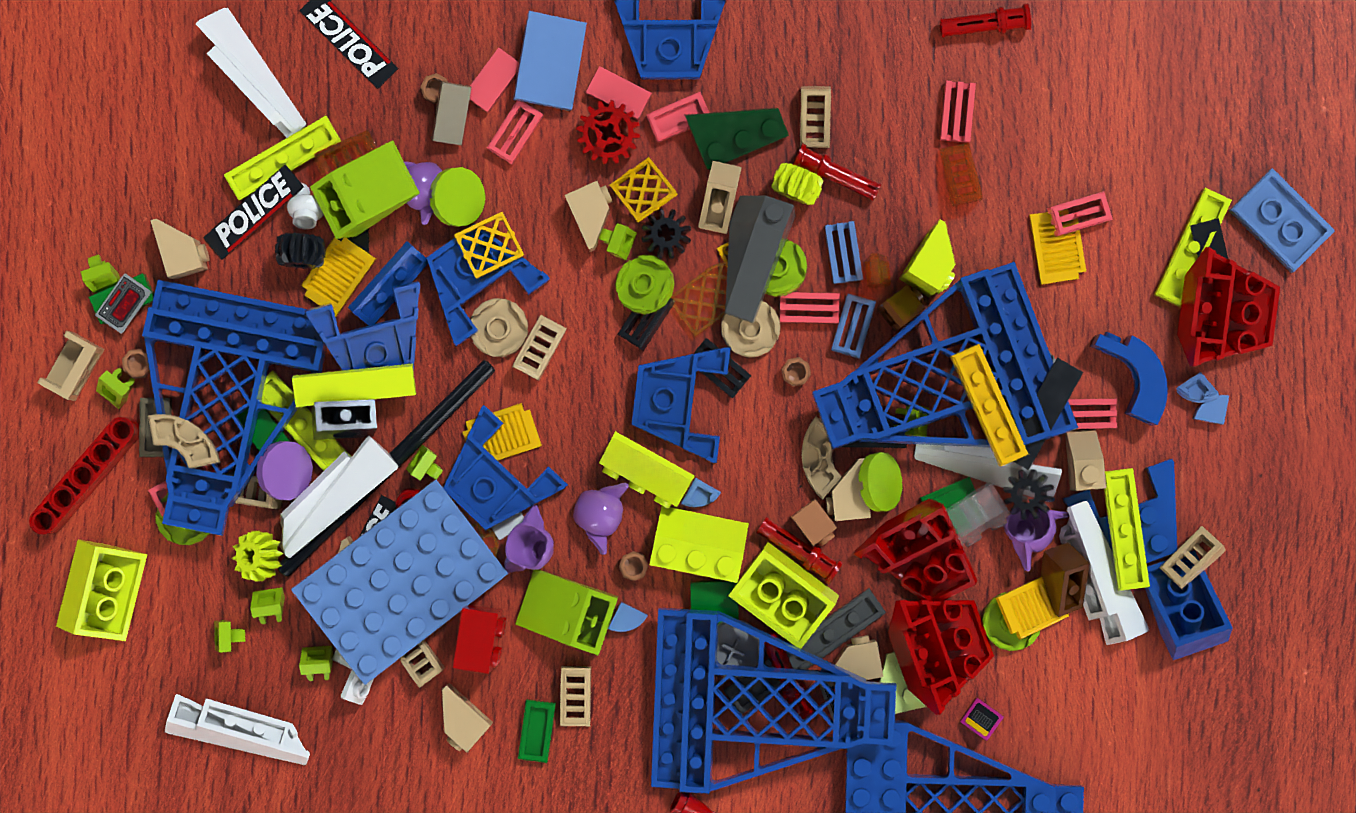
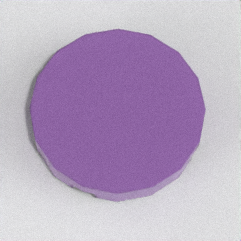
M278 441L270 444L265 449L267 451L264 453V456H260L257 463L256 475L259 486L273 499H295L309 486L312 479L313 465L311 457L306 449L296 442Z

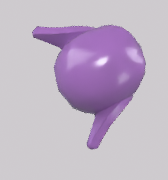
M404 162L420 192L419 195L408 201L407 204L415 210H420L421 223L426 225L433 214L430 206V198H432L431 184L442 170L433 162H422L419 164Z
M625 482L604 487L600 490L584 491L580 494L574 507L573 518L575 523L586 531L588 538L597 547L601 555L607 553V536L612 535L622 521L623 506L620 498L629 487Z
M538 505L531 506L524 516L523 522L516 525L507 537L505 545L507 558L504 561V569L507 573L523 571L526 568L539 570L549 562L553 555L554 540L550 533L545 530Z
M1039 509L1040 518L1033 519L1030 513L1027 520L1021 519V510L1015 515L1009 512L1004 521V530L1012 541L1015 552L1019 556L1025 571L1029 572L1031 570L1032 552H1041L1052 542L1056 533L1055 520L1068 518V512L1050 510L1048 513H1045Z

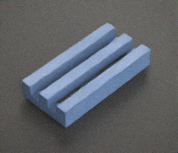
M854 221L825 225L833 284L863 280ZM844 229L849 230L855 275L850 274ZM832 231H837L844 277H839Z
M847 294L831 351L860 358L876 301ZM854 301L857 304L845 345L841 347L839 343L851 302ZM864 304L868 306L856 349L851 350V343L862 305Z

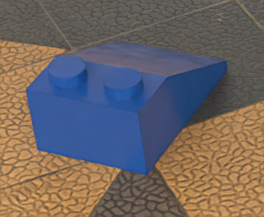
M1195 550L1191 551L1190 553L1200 561ZM1186 557L1181 559L1190 569L1195 566ZM1167 560L1147 567L1150 587H1145L1160 634L1172 660L1229 641L1233 627L1205 570L1181 589L1160 569ZM1177 564L1172 567L1181 577L1186 574Z

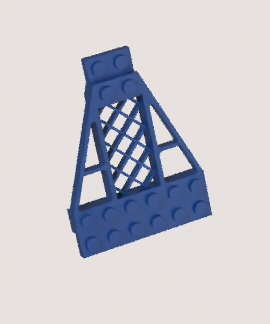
M1015 262L991 270L988 268L960 278L958 282L844 380L812 392L832 450L856 441L990 447L987 439H974L965 415V412L973 409L970 401L963 403L967 395L966 391L964 390L960 401L943 394L949 380L963 386L960 378L952 375L955 370L954 364L949 373L933 366L939 353L950 357L955 353L947 350L948 348L962 344L959 350L961 352L967 343L973 346L980 344L1025 446L1078 428L1070 404L1067 401L1053 428L1050 430L1039 402L1037 393L1054 363ZM959 291L966 304L974 330L938 341L928 316L955 292ZM922 322L924 324L931 345L878 363V359L919 323ZM935 353L930 364L919 360V358ZM911 362L927 369L921 383L905 376ZM906 363L902 374L890 369ZM930 371L946 378L940 392L924 385ZM882 372L899 379L893 393L877 386ZM878 373L873 384L870 375ZM902 381L918 388L912 402L896 395ZM921 390L937 397L931 411L915 404ZM877 392L890 398L884 411ZM941 399L955 405L935 412ZM893 400L909 407L903 421L887 414ZM1032 403L1042 433L1027 437L1022 419H1030L1033 416L1034 411L1030 407ZM912 409L927 415L907 422ZM950 416H957L967 439L905 436V432ZM887 420L897 424L898 426L890 428Z
M157 280L152 307H148L142 334L145 340L157 414H165L162 390L183 393L184 398L179 417L190 422L204 413L211 427L203 432L209 435L215 431L223 443L216 448L217 452L219 453L226 448L234 459L233 463L220 470L217 464H212L216 473L195 468L190 469L185 458L175 448L162 446L168 498L162 524L221 536L224 535L229 507L234 505L256 472L260 456H264V453L267 451L265 449L277 441L299 408L296 407L295 399L288 409L262 403L261 399L268 367L276 364L311 371V374L322 373L327 347L305 315L304 310L307 309ZM156 341L194 348L185 388L160 384L154 348ZM221 354L240 358L228 365ZM217 355L225 368L210 377L202 364ZM251 360L259 361L257 370ZM246 361L254 374L239 382L232 369ZM202 371V373L206 377V380L198 385L200 373ZM228 372L236 385L221 394L214 381ZM255 379L250 399L243 387ZM210 384L218 397L204 406L196 392ZM240 390L247 403L233 412L225 398ZM195 400L200 409L192 414ZM222 402L229 415L215 423L207 410ZM248 409L245 427H243L236 416ZM261 410L284 413L251 465H249L248 459L258 413ZM233 419L241 432L227 441L219 427ZM242 438L237 457L230 445ZM181 459L184 461L187 467L180 466ZM236 467L234 476L224 475Z
M659 608L651 787L680 789L679 792L709 794L710 791L836 750L848 749L861 744L893 746L896 683L867 682L863 677L720 611ZM719 622H724L759 638V662L757 666L722 665L718 663ZM765 642L821 667V670L767 667L764 664ZM716 675H726L716 684ZM735 676L755 678L744 686ZM729 678L741 690L730 701L718 689ZM766 678L785 680L774 688ZM758 680L771 692L760 702L748 691ZM796 680H812L815 682L804 690ZM825 681L835 682V692ZM789 682L801 693L790 704L778 693ZM819 684L831 695L820 706L809 695ZM743 694L755 705L745 716L733 705ZM715 695L725 704L716 713ZM773 696L785 707L775 718L763 707ZM803 698L815 709L804 720L793 709ZM833 700L834 722L823 711ZM727 708L739 719L729 730L717 719ZM757 710L769 721L759 732L747 721ZM787 712L799 723L789 734L777 723ZM818 713L830 725L819 736L807 724ZM743 724L749 731L735 730ZM773 725L779 733H767L766 731ZM801 728H804L809 735H798L796 733ZM833 730V737L826 736ZM714 740L754 743V769L720 780H713ZM761 743L817 747L760 766Z
M895 720L893 746L861 744L846 749L845 813H906V801L915 809L913 813H922L934 800L945 810L944 813H952L963 801L975 811L974 813H983L993 802L1005 813H1013L1021 805L1022 813H1083L1084 786L1048 783L906 722V720ZM910 731L948 746V771L946 775L907 774V743ZM959 751L1009 773L1011 777L954 775V752ZM906 783H913V784L906 790ZM925 784L943 785L932 793ZM921 785L931 796L920 807H917L907 796ZM950 785L961 797L947 808L937 797ZM955 785L972 786L962 794ZM980 786L990 798L980 808L976 809L967 798ZM984 786L1002 787L992 795ZM1013 786L1022 787V795ZM1010 787L1020 799L1006 810L997 798Z

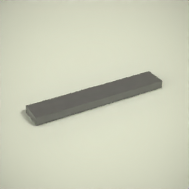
M867 588L827 616L801 649L819 658H823L883 616L886 611L872 591ZM786 651L794 669L806 670L813 665V663ZM776 652V656L781 664V667L784 668V665L778 655V652ZM766 659L764 664L767 667L773 668L770 659ZM744 676L738 680L746 686L755 677ZM766 678L774 688L781 684L778 678ZM760 680L748 689L758 702L771 693ZM734 682L723 689L729 700L741 691ZM744 694L733 703L734 707L741 714L754 706Z

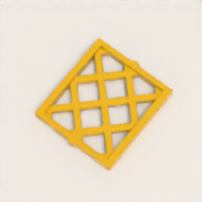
M649 157L609 184L637 222H640L654 211L659 210L661 206L678 195ZM644 167H647V168H646L645 175H644V174H636L638 171H640V170L643 169ZM651 167L657 175H650ZM630 178L628 186H619ZM634 179H644L642 187H633ZM648 179L657 180L656 188H646ZM662 181L668 187V189L660 188ZM619 191H627L625 198ZM631 191L640 192L639 200L630 199ZM645 192L654 193L652 201L643 200ZM659 193L668 194L660 201H657ZM629 204L637 205L636 212L631 208ZM642 205H651L647 210L640 213Z
M503 212L454 234L464 254L463 257L467 260L476 279L524 256L515 237V232L511 230ZM496 220L493 229L484 226ZM499 221L504 222L508 230L507 234L497 231ZM477 229L474 238L465 235V234H467V233H469V232H471V231ZM481 230L491 233L488 243L478 239ZM495 234L505 237L502 247L492 244ZM462 238L472 242L470 251L464 249L461 243ZM509 239L513 240L517 247L516 252L506 249ZM476 243L486 246L484 256L473 253ZM490 248L501 251L498 261L487 258ZM504 253L513 255V257L502 261ZM471 257L482 260L479 270L474 268ZM485 262L494 264V266L483 271Z

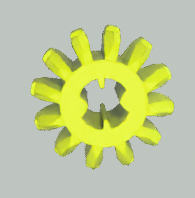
M782 163L774 174L772 189L786 198L802 204L813 205L821 193L823 180L817 174L800 166Z
M251 531L240 536L239 544L232 546L236 551V555L231 559L237 561L234 570L241 572L242 578L254 580L255 582L264 581L275 576V569L282 566L278 561V557L284 554L277 550L280 542L273 540V534L268 532Z

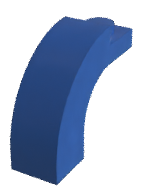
M1105 332L1104 335H1095L1090 347L1122 361L1129 368L1133 376L1134 391L1124 414L1151 426L1158 425L1166 406L1168 386L1164 368L1157 355L1146 343L1133 335L1126 337L1123 344L1120 343V337L1109 332Z

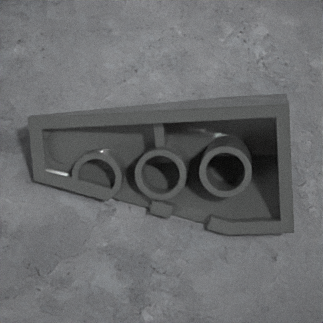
M769 196L739 197L729 225L726 314L754 324L796 217L794 205Z

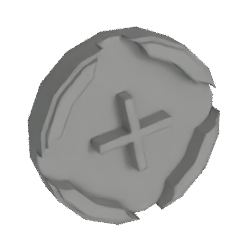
M739 620V621H742V622H744V623L750 625V624H749L748 622H746V621ZM724 622L718 623V663L722 665L757 666L759 662V638Z

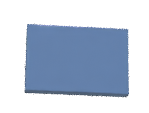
M533 11L528 12L513 100L568 111L572 110L587 23Z
M1273 168L1228 210L1290 273L1295 272L1335 232Z

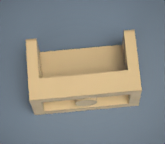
M66 331L64 337L68 338L59 357L47 378H40L37 383L67 400L76 401L105 349L74 332Z

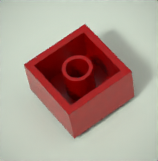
M470 604L462 608L453 668L489 674L494 667L500 664L502 647L497 646L498 639L505 634L507 617H502V609Z

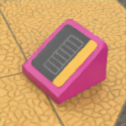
M976 697L960 722L987 741L1004 716Z

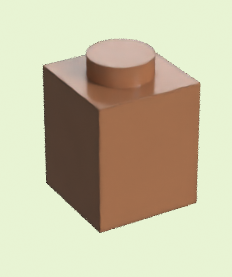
M813 499L790 516L812 546L817 543L823 546L835 537L832 532L837 527L816 499Z

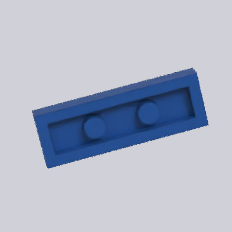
M406 241L348 308L367 325L375 324L395 302L392 287L412 283L428 265L427 258Z

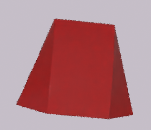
M1205 247L1186 273L1184 279L1177 335L1189 365L1194 367L1204 362L1221 360L1227 356L1244 354L1273 346L1281 287L1253 271L1244 269L1237 265V262L1226 259L1212 248Z
M927 499L883 523L854 552V555L860 559L866 557L878 565L877 570L881 573L888 572L899 579L903 588L921 600L943 601L976 585L978 581L944 504L932 499Z
M975 600L895 601L888 635L908 690L933 713L940 715L946 709L947 703L961 693L960 689L970 679H974L994 657Z

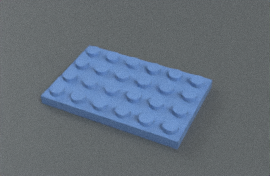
M435 479L291 590L359 679L366 685L459 613L463 607L468 606L503 579L508 573L437 479Z

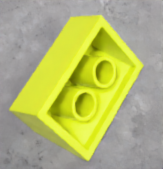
M940 219L929 229L899 280L912 288H917L919 292L927 297H931L935 293L940 294L944 289H947L956 275L951 272L955 266V261L944 221Z
M616 431L599 464L604 466L603 473L616 480L621 475L630 480L628 484L630 488L641 494H644L645 490L655 494L654 501L668 509L672 504L676 507L679 505L694 478L693 474Z
M662 506L650 565L738 583L749 523L672 507L668 509Z
M78 539L56 627L74 635L126 641L147 554Z
M769 542L765 544L728 595L800 649L833 609L839 597L837 593Z

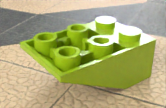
M390 141L330 172L310 186L336 239L360 235L420 194L394 141Z
M533 570L515 625L599 656L619 596L542 570Z

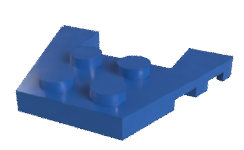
M614 0L641 80L700 79L726 0H701V20H639V0Z
M475 229V230H473V231H471V232H469V233H467V234H465V235L474 238L477 229ZM481 230L478 239L488 243L491 234ZM494 237L492 244L502 247L503 243ZM455 238L427 257L449 331L456 347L478 332V329L461 308V305L509 271L514 275L528 296L550 281L549 276L521 257L476 279L467 260L464 259V254ZM462 238L461 243L464 249L470 251L472 242ZM476 243L473 253L484 256L486 246ZM490 248L487 258L498 261L501 251ZM504 253L502 261L513 257V255ZM471 257L474 268L479 270L482 260ZM485 262L483 271L494 266V264Z
M418 281L392 287L399 318L339 333L331 303L304 310L305 315L342 371L413 364L414 370L416 323L420 294V283Z
M724 347L639 365L632 425L699 455L712 463H717L720 436L689 431L697 371L728 374L731 348Z
M483 405L443 489L487 530L561 491L568 484L549 466L528 488L515 478L483 447L504 424Z
M1173 458L1145 468L1155 493L1154 498L1138 503L1146 563L1171 555L1177 551ZM1084 490L1062 498L1067 507L1083 501L1089 503L1113 553L1108 515L1099 517L1090 490Z

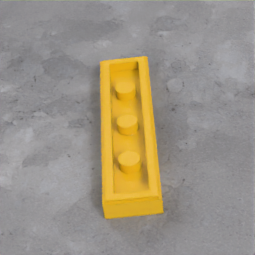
M980 344L950 356L999 467L1028 455Z

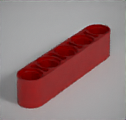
M117 417L110 421L32 512L29 524L33 532L46 535L57 533L62 529L139 439L140 424L137 420L128 417ZM124 422L130 426V434L126 438H122L119 435V427ZM104 445H107L111 451V455L106 461H103L99 455L100 449ZM84 468H88L91 472V479L87 484L83 483L80 478V473ZM65 490L72 497L71 503L67 507L61 502V495ZM45 513L49 514L52 518V524L48 529L44 528L41 522L42 516Z

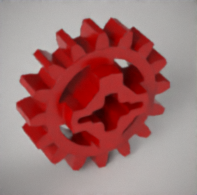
M610 100L608 107H605L602 101H598L599 109L597 110L591 106L587 107L590 115L588 117L581 115L580 119L585 124L576 128L577 131L583 133V136L577 139L578 143H586L587 145L583 149V153L586 154L592 151L591 160L596 161L600 156L604 165L608 164L609 158H613L615 164H619L620 155L627 159L630 158L627 150L629 148L637 150L638 148L632 143L633 139L641 138L640 134L634 132V129L638 128L640 123L631 121L635 113L631 111L625 114L626 105L623 103L619 108H615L614 100ZM603 113H613L607 120L598 121L595 119ZM623 119L628 126V137L621 132L620 124ZM597 125L606 128L614 125L613 131L621 139L609 137L607 140H604L605 134L597 128ZM590 128L596 132L598 139L595 146L589 137ZM619 144L623 146L615 152H605L610 145Z

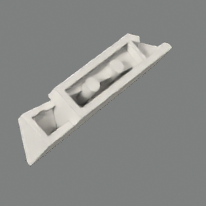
M222 8L200 19L196 25L215 44L207 54L286 138L305 128L306 122L230 10Z
M370 435L352 457L344 451L280 514L282 541L279 546L288 558L296 554L397 470L398 465L391 455Z
M916 444L914 453L916 460L1002 488H1013L1008 478L1013 476L1019 480V470H1024L1028 476L1029 471L1035 469L1037 470V478L1042 474L1048 476L1047 481L1043 484L1044 486L1054 485L1052 491H1047V496L1053 497L1062 473V469L1033 465V463L1029 470L1015 462L999 467L990 447ZM1028 486L1029 490H1024L1023 494L1034 498L1035 493L1030 492V486Z
M1083 501L1067 507V512L1069 513L1068 523L1061 528L1059 537L1062 544L1069 542L1090 563L1083 603L1088 620L1100 618L1106 645L1125 642L1147 633L1149 627L1131 590L1118 591L1113 553L1089 503Z
M176 694L166 721L165 732L176 736L301 765H306L310 756L309 751L305 750L298 738V732L292 723L210 699H205L202 706Z

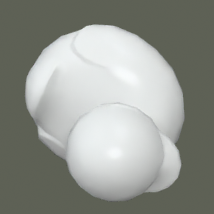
M301 183L304 188L289 200L287 210L293 218V224L296 227L312 229L316 226L317 220L324 214L315 196L310 194L309 187Z

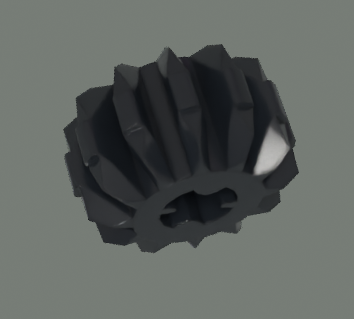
M659 209L660 219L658 221L653 215L650 214L648 216V220L653 226L642 225L643 231L651 233L650 235L643 236L642 242L653 241L648 246L647 251L651 253L658 247L657 258L662 259L664 250H668L669 258L674 259V248L681 254L685 252L684 247L679 242L690 244L691 242L689 237L681 235L691 231L690 226L680 227L686 220V217L682 215L675 221L676 211L673 209L669 213V218H665L663 209ZM667 227L669 231H674L675 236L671 235L670 241H665L664 237H658V232L662 233V228Z
M295 232L282 234L277 237V243L275 244L276 261L281 266L295 269L319 268L323 266L326 255L324 239L314 234L309 235Z
M1031 469L1028 476L1024 470H1019V480L1013 476L1008 478L1013 488L1004 487L1003 492L1011 493V497L1004 500V504L1014 503L1010 510L1011 514L1015 515L1021 510V519L1027 520L1030 513L1033 519L1040 518L1039 509L1045 513L1050 511L1044 502L1055 501V497L1047 496V491H1052L1054 485H1043L1048 478L1046 474H1042L1037 478V470ZM1028 486H1030V492L1035 493L1034 499H1028V497L1023 496L1024 490H1029Z

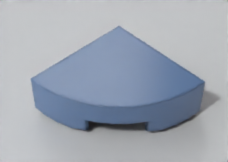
M1201 372L1176 388L1177 393L1181 397L1191 402L1205 403L1219 398L1218 391Z
M1219 395V398L1213 401L1202 403L1195 410L1193 419L1224 425L1229 395Z
M695 478L681 504L689 507L706 506L715 501L721 492Z
M621 601L608 629L617 632L633 630L645 621L648 614Z

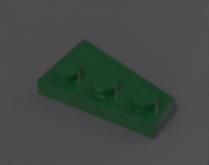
M777 107L684 114L707 170L711 169L713 161L726 163L789 136Z

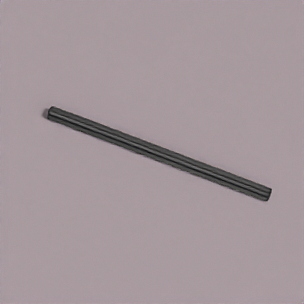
M483 360L389 453L397 463L398 468L495 372V368L488 361ZM391 475L291 558L286 556L280 562L282 566L277 568L278 571L285 577L290 576Z

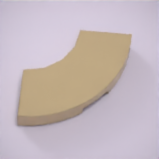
M148 415L153 445L175 448L185 458L190 469L221 463L213 442L195 424L173 415Z
M816 416L810 423L804 436L802 465L810 486L823 500L842 477L834 467L832 448L823 423Z

